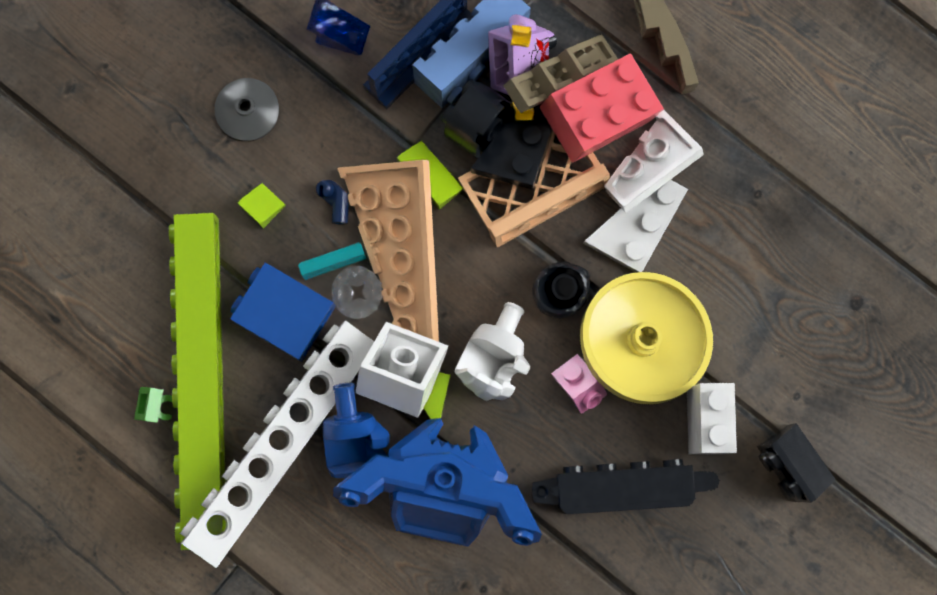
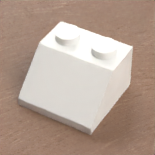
M386 322L360 365L356 394L418 418L432 392L448 345Z

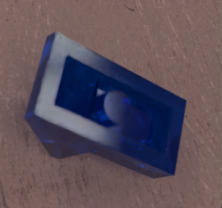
M315 0L306 29L317 35L315 42L319 45L354 55H362L370 25L328 0Z

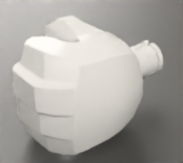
M511 302L504 304L496 325L481 324L476 329L455 368V374L462 380V383L473 391L476 396L485 401L509 398L516 388L510 384L512 376L516 373L527 375L530 370V365L524 358V343L519 337L514 335L524 310Z

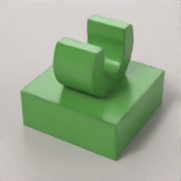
M140 387L134 420L158 423V419L170 420L172 415L162 413L160 407L164 401L172 402V396L164 395L162 389Z

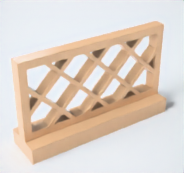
M553 131L531 201L527 203L513 201L517 190L516 185L512 186L509 199L493 196L494 184L498 180L473 174L471 171L458 177V181L464 188L465 193L488 229L491 239L498 248L604 189L605 184L610 179V173L604 164H600L593 152L585 156L592 167L583 172L570 169L571 160L569 157L565 168L548 164L551 150L566 153L562 145L554 143L556 135ZM545 171L563 174L561 184L554 188L542 185ZM478 177L491 179L487 194L473 191L468 182ZM478 199L485 200L483 206ZM489 201L507 205L504 216L492 222L486 213Z

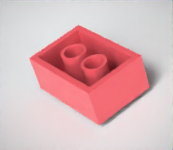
M631 53L555 91L539 107L572 163L649 123L664 110Z

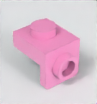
M578 354L551 373L581 414L588 409L595 408L607 395L604 387L592 375L587 364Z

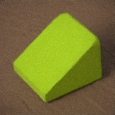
M263 183L241 198L237 203L263 229L286 206Z

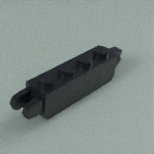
M683 459L663 460V467L650 468V461L630 462V469L617 470L616 463L596 465V472H583V466L563 467V474H556L555 478L533 482L532 497L533 503L558 505V508L565 514L687 507L696 499L695 492L715 490V488H718L719 481L721 480H719L717 473H714V471L693 472V465L683 466Z

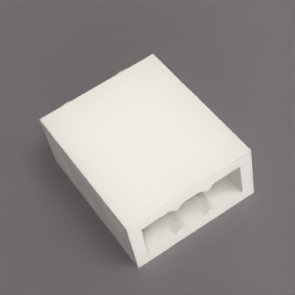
M699 383L687 391L688 455L737 453L735 383Z

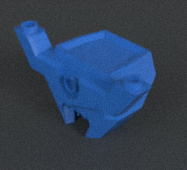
M441 418L426 420L392 446L388 451V457L376 454L333 488V497L339 499L338 501L347 507H358L359 504H368L383 491L389 492L391 517L395 529L404 533L469 547L480 534L490 515L496 516L504 534L512 538V541L516 544L523 546L531 545L532 543L539 542L542 535L518 486L507 483L508 474L487 433L475 425L470 429L471 444L459 446L458 444L446 443L437 437L443 426Z

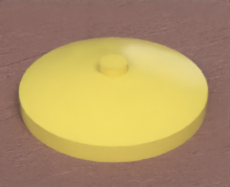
M637 272L626 274L610 281L593 297L582 318L580 344L589 370L605 389L619 398L630 402L659 404L678 398L701 379L712 356L713 332L705 308L687 287L665 275Z

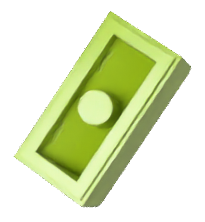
M422 141L397 157V162L429 160L431 201L439 210L464 190Z

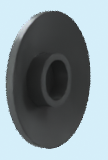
M241 78L230 82L221 90L215 102V117L218 125L224 133L239 141H254L264 137L274 128L278 120L279 103L275 93L267 84L257 79ZM241 103H251L250 109L248 111H241Z

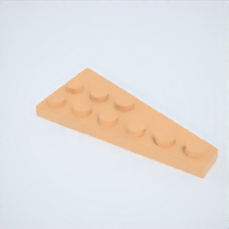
M429 160L337 168L340 177L345 179L350 193L347 194L350 206H354L360 222L358 229L374 274L379 276L383 288L381 294L384 303L388 302L394 319L392 324L439 342Z

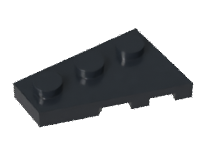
M542 104L534 107L533 120H515V111L472 165L471 173L534 190L553 133L551 126L539 108Z

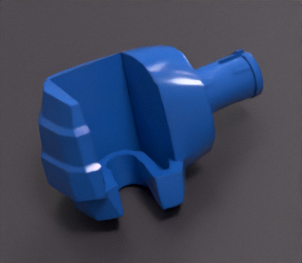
M340 383L333 386L337 414L323 420L322 428L326 466L333 478H347L376 454L386 456L383 448L387 447L390 442L389 432L375 419L373 414L357 412L354 383Z

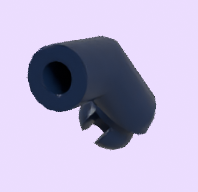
M332 180L319 181L316 185V193L332 206V224H348V193Z

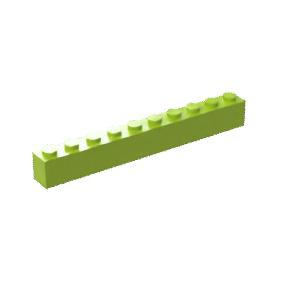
M214 213L174 215V224L169 225V240L171 244H174L175 255L170 257L169 268L171 276H175V289L170 291V304L172 309H176V322L171 323V338L173 342H176L177 355H172L171 360L172 373L177 375V388H173L172 403L174 408H178V421L173 423L174 441H178L179 455L174 456L173 462L174 473L179 475V488H176L174 492L175 508L180 509V522H177L175 525L176 543H181L185 538L180 533L192 517L198 520L206 508L201 504L211 490L214 488L219 491L226 482L225 478L222 477L225 473L219 218ZM219 514L211 516L207 521V529L213 535L221 534L226 528V520ZM181 544V550H190Z

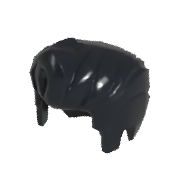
M567 261L553 263L544 268L535 278L532 285V296L537 308L543 314L557 319H564L574 315L586 304L589 298V272L583 267Z

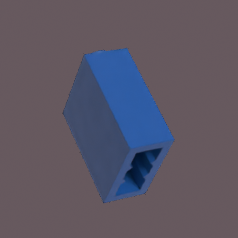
M265 262L262 268L257 267L252 272L248 280V284L251 286L244 297L239 295L230 310L233 315L230 319L303 362L336 306L332 301Z

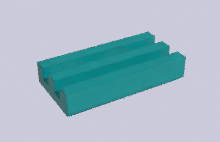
M358 242L299 263L298 267L304 280H308L367 258L361 243L359 244Z

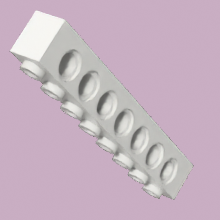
M343 322L340 327L334 324L323 338L327 345L320 354L314 351L305 362L303 367L307 369V372L299 381L297 378H294L283 393L288 398L280 408L274 405L263 421L268 425L261 435H258L256 432L253 433L243 447L247 454L240 463L234 460L222 476L227 480L219 491L213 488L201 504L206 508L198 520L192 517L180 534L185 537L181 544L215 568L218 567L335 405L333 386L340 383H351L359 372L360 365L374 341L349 322ZM338 350L344 354L346 361L343 367L337 368L331 364L329 360L331 351ZM313 377H320L325 381L326 391L324 394L317 395L311 391L309 383ZM293 404H301L305 407L307 415L303 422H295L290 417L289 410ZM273 431H281L287 438V444L282 450L272 448L269 443V437ZM255 458L262 459L267 465V471L261 478H255L249 472V464ZM235 486L242 487L247 494L244 504L238 507L230 504L228 500V493ZM219 514L226 520V528L221 534L213 535L207 529V521L211 516Z

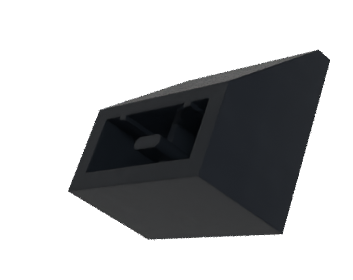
M797 423L786 426L757 446L761 452L758 456L759 460L767 471L775 472L781 481L777 485L788 500L793 499L795 502L812 503L836 480Z

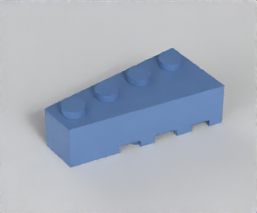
M482 0L471 13L473 18L470 21L467 18L460 20L454 26L449 36L450 39L447 42L440 39L431 47L432 52L426 61L420 57L412 64L414 83L441 108L448 102L454 104L461 97L465 84L470 79L476 81L487 68L485 64L490 60L488 32L508 26L509 18L512 15L518 14L529 18L531 8L522 0Z

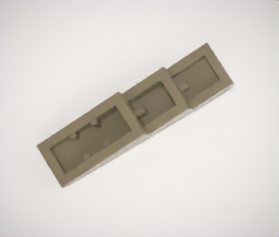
M633 0L642 39L655 37L661 66L674 64L681 94L694 92L699 82L690 52L676 20L664 0Z
M601 34L569 47L558 56L537 64L532 70L511 78L503 87L519 112L523 113L544 103L549 95L603 68L618 60V58Z

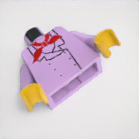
M518 14L512 15L509 18L508 26L489 31L491 88L509 95L503 87L507 81L532 70L537 64L548 60L549 50L555 48L557 44L553 32L537 26L534 20ZM513 102V108L516 110L515 120H533L534 107L520 113Z

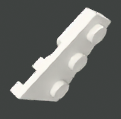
M665 110L656 116V122L650 130H645L639 138V145L630 156L625 157L604 186L609 196L625 213L704 155L702 147Z
M669 180L627 213L622 209L618 210L588 237L583 244L635 273L642 272L688 189Z

